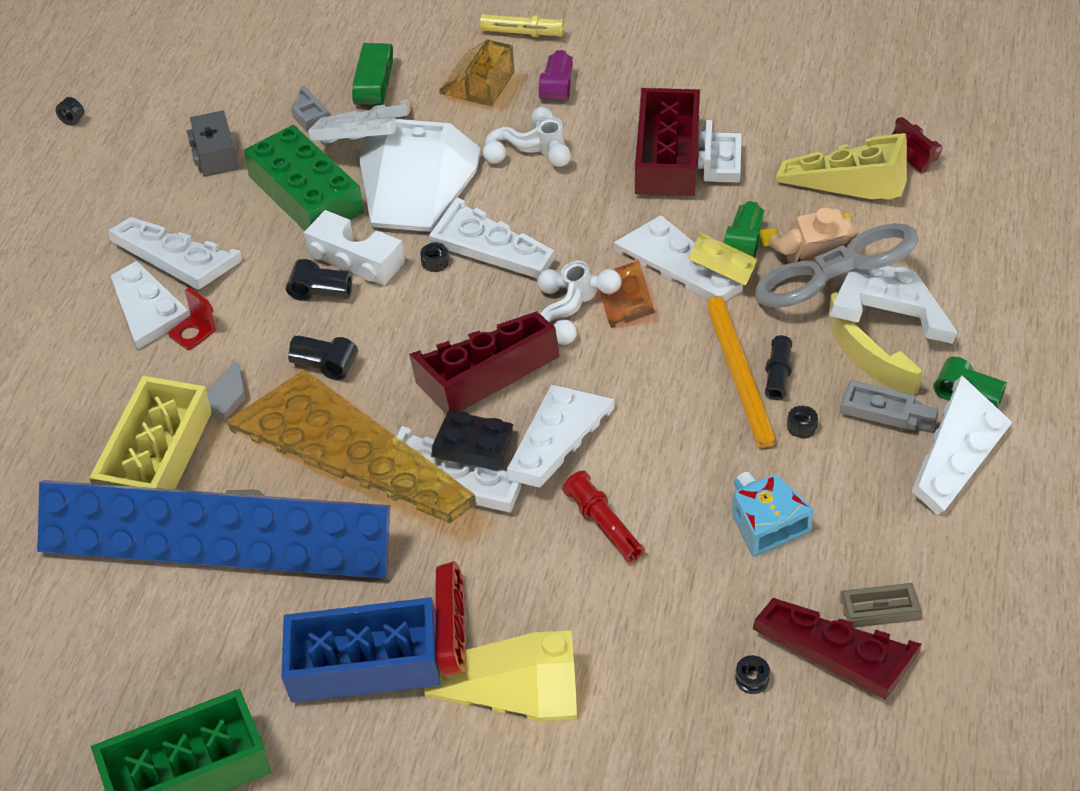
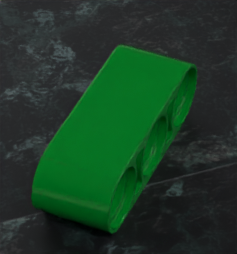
M363 43L352 85L354 105L384 104L393 66V45L391 43Z

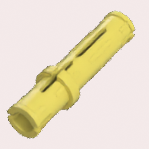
M482 14L480 30L481 32L530 34L533 38H538L539 35L563 37L565 21L564 19H543L539 15H533L532 18ZM498 23L518 24V26L499 25ZM526 25H531V26H546L547 28L527 27Z

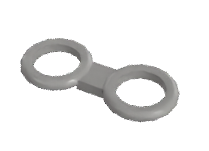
M892 223L880 225L857 235L846 247L842 245L814 257L815 261H799L783 265L769 272L759 281L755 288L756 300L766 307H789L815 296L825 287L828 279L854 268L871 270L892 265L904 259L915 249L919 241L917 231L907 224ZM891 237L903 239L901 243L889 251L869 256L859 254L864 247L875 241ZM797 275L813 276L812 280L796 290L779 294L770 293L775 285L787 278Z

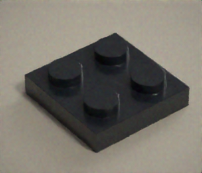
M448 410L432 444L431 457L498 471L511 440L514 424L503 422L498 418H484L470 415L465 411L455 412Z

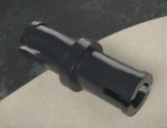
M779 335L775 336L771 341L770 359L767 360L765 371L768 374L765 395L772 400H782L786 397L787 378L792 373L790 355L793 341L787 336Z

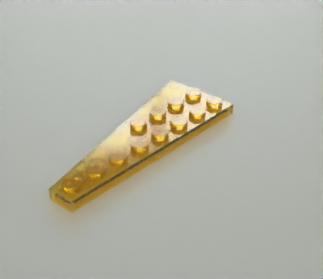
M305 369L227 420L229 430L234 434L239 431L249 435L253 442L260 444L263 441L275 446L276 451L279 453L297 455L304 460V463L343 479L347 476L357 480L361 487L368 490L371 487L386 493L387 498L394 501L400 499L410 502L416 506L418 511L449 524L477 504L473 492Z

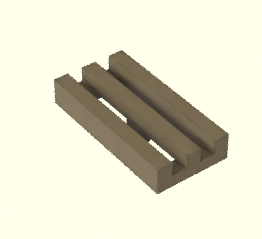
M913 583L840 591L839 599L841 604H843V614L846 616L847 621L853 622L852 628L916 621L921 618L922 612ZM908 597V599L888 601L891 598ZM874 600L873 603L852 605V603Z

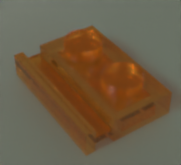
M637 260L612 269L621 277L619 290L612 294L600 291L611 328L616 327V323L621 321L628 323L655 313L640 261Z

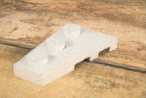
M137 261L110 276L137 350L168 333L190 316L188 309Z

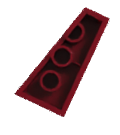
M537 311L497 324V330L480 332L479 330L468 334V340L453 345L446 341L437 344V350L423 355L421 350L409 354L415 383L446 413L448 410L462 411L560 357L556 328Z

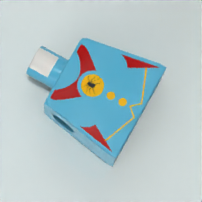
M744 472L734 480V486L737 488V491L733 494L732 515L753 557L811 532L814 509L779 476L771 475L757 481L751 472Z

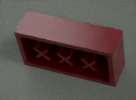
M641 88L635 158V194L695 196L700 89Z

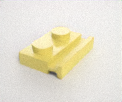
M700 233L688 257L689 260L745 286L757 262L756 258L703 233Z

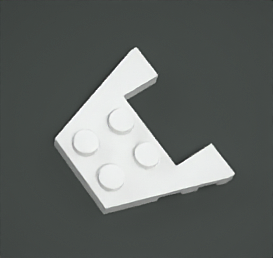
M409 99L398 101L399 105L385 107L383 104L374 106L370 111L357 112L355 110L322 117L309 129L310 140L320 141L321 144H329L343 138L354 140L366 136L393 134L397 129L395 117L407 116L411 111Z
M886 266L871 270L855 268L850 270L829 313L832 317L859 322L863 312L862 305L919 317L925 338L953 344L957 335V330L918 274L905 267L895 268Z

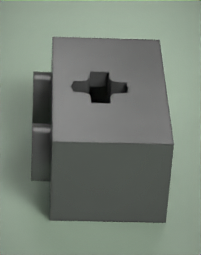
M224 110L189 117L192 129L186 131L190 147L196 146V148L191 149L195 166L201 165L203 176L237 170L238 164Z

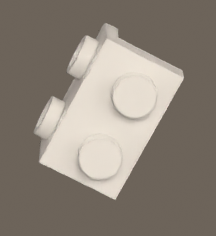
M706 120V131H700L699 149H705V151H699L698 169H704V181L740 182L741 133H713L712 120Z

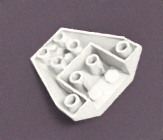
M395 119L397 129L393 134L368 136L364 141L359 158L371 227L432 232L453 201L477 172L481 148L451 123Z

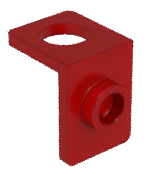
M188 287L185 289V294L191 316L170 330L168 335L169 338L186 350H191L216 331L212 315L214 310L209 301ZM195 328L199 330V333L193 338L186 339L181 336L185 329Z

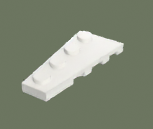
M133 217L108 230L110 241L198 290L242 262V251L231 249L229 252L220 250L216 243L206 241L204 244L191 241V235L181 232L169 234L165 232V227Z
M551 385L507 468V480L540 488L564 463V457L581 445L582 438L588 432L592 433L600 425V419L604 415L609 416L614 410L615 399Z

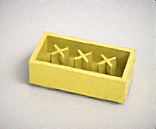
M143 375L89 477L90 482L93 484L176 489L212 414L206 387Z

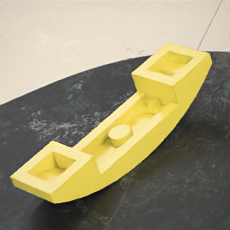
M837 292L831 294L829 313L838 295ZM829 314L830 327L837 343L855 365L875 380L894 390L911 395L919 393L922 370L903 352L898 351L889 356L855 324L856 322L832 317Z

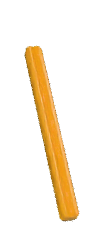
M721 296L710 297L707 300V309L756 444L762 449L772 447L775 444V434L726 303Z

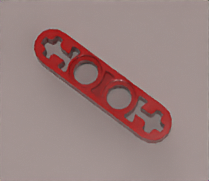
M455 561L436 567L435 652L439 669L446 678L464 673L466 669L465 587L461 570Z

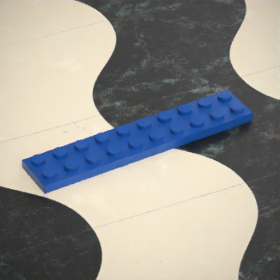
M43 480L39 482L37 552L386 578L388 572L391 505Z

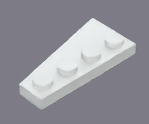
M456 197L429 235L430 243H441L449 251L538 278L542 271L548 270L554 261L553 249L524 233L518 235L510 231V226L502 221L496 223L487 218L486 212L478 208L472 210L465 205L464 200Z
M661 215L613 242V252L621 256L626 253L634 257L635 263L646 268L649 265L661 271L662 277L670 281L678 280L684 283L685 289L706 300L710 297L721 296L726 302L743 291V284L689 260L688 257L695 243Z
M963 376L954 382L953 394L950 401L945 405L942 413L944 415L940 427L935 430L932 438V447L929 454L924 458L912 492L936 515L945 511L1012 424L1001 411Z
M404 426L401 427L378 474L380 484L511 513L520 492L521 483L507 480L506 471L501 469L496 471L431 457L434 439L427 436L424 439L413 435L411 429Z

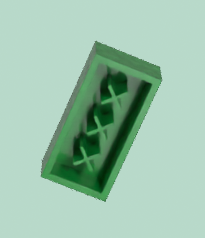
M294 124L243 150L249 177L304 231L324 210L349 220L364 213L360 185Z
M240 688L90 746L105 791H229L271 774L265 748Z

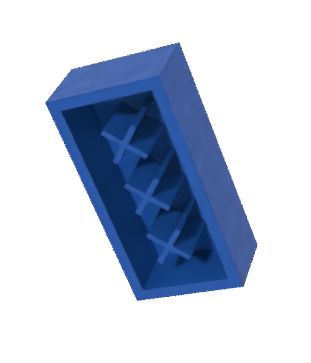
M432 597L284 615L281 678L291 703L441 685L440 669L435 652V607Z

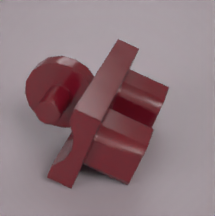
M904 117L897 118L895 129L891 135L906 134L907 162L920 173L927 172L930 163L938 160L943 146L937 141H931L923 133V129L917 124L912 125Z

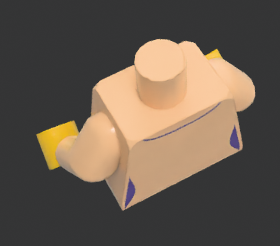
M828 207L820 208L817 213L797 217L789 231L783 236L778 234V228L759 230L761 247L770 246L772 249L786 255L788 264L799 261H815L814 257L842 245L846 247L852 239L859 235V229L852 223L849 212L841 214L839 209Z

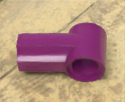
M556 50L555 53L549 55L545 73H541L539 79V99L569 100L573 57L568 55L565 50Z

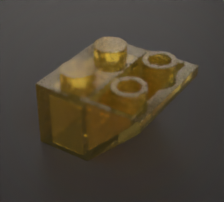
M486 39L465 53L439 89L440 94L492 107L515 72L513 45Z

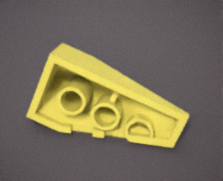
M906 134L875 136L866 139V145L849 149L848 144L838 146L839 150L823 156L822 153L815 152L782 161L776 175V180L780 183L867 199L882 198L884 200H891L901 197L907 181Z
M572 630L533 632L465 650L466 669L464 673L446 678L440 671L441 685L424 687L425 697L466 706L472 703L492 707L493 712L505 714L507 710L525 714L527 719L534 721L577 719Z

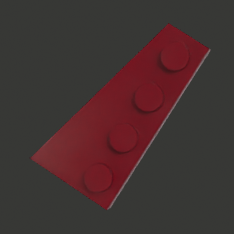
M776 598L770 600L755 618L753 630L884 700L887 699L919 655L922 645L911 640L908 641V644L889 639L891 634L876 629L874 634L852 628L853 622L844 619L826 620L820 618L818 611Z

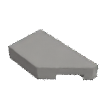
M302 86L299 90V97L294 102L291 110L293 118L308 132L320 118L331 116V113L305 86Z
M234 362L207 390L212 415L224 421L246 400L241 371L237 362Z

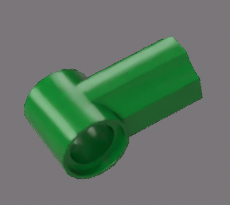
M752 201L739 205L733 225L728 226L726 230L724 244L755 258L759 245V230L764 220L765 210L758 203Z
M955 356L946 359L933 385L935 393L940 398L950 401L954 382L963 376L997 409L999 408L1007 382L973 371L972 365L961 357Z

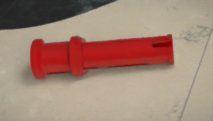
M585 470L572 474L563 484V493L575 500L579 505V512L582 516L592 518L627 563H631L634 560L631 554L637 560L644 553L645 548L608 506L607 495L603 491L596 489L590 481V475Z

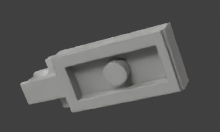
M852 380L849 381L840 405V413L909 430H915L916 428L917 430L933 432L938 419V409L924 406L923 403L915 400V395Z

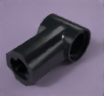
M299 259L293 265L285 290L290 297L299 301H307L313 295L349 298L352 291V272L322 269L312 260Z
M294 335L290 342L288 359L290 363L320 369L329 379L340 381L344 380L359 350L354 342L344 337H336L332 342Z

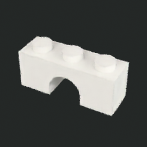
M324 210L304 232L308 255L316 260H322L341 270L352 272L367 281H373L382 286H385L405 263L402 240L376 230L368 239L354 242L351 221L327 210Z

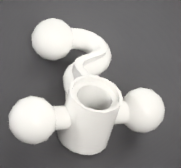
M538 107L531 113L530 119L535 129L526 133H519L510 127L495 129L487 135L485 146L483 147V157L491 164H498L505 158L506 149L501 142H498L499 140H506L523 152H541V154L548 156L549 162L556 167H563L568 164L571 152L564 143L562 121L553 117L552 112L546 107Z
M579 260L566 264L561 271V275L556 270L548 269L542 271L537 278V283L543 293L552 294L560 288H567L568 292L564 299L547 306L541 312V315L549 322L573 315L579 310L582 302L591 300L595 296L597 288L606 294H612L619 290L621 277L612 269L603 270L599 275H591L587 264ZM563 319L554 324L558 344L567 345L574 341L577 331L571 321Z

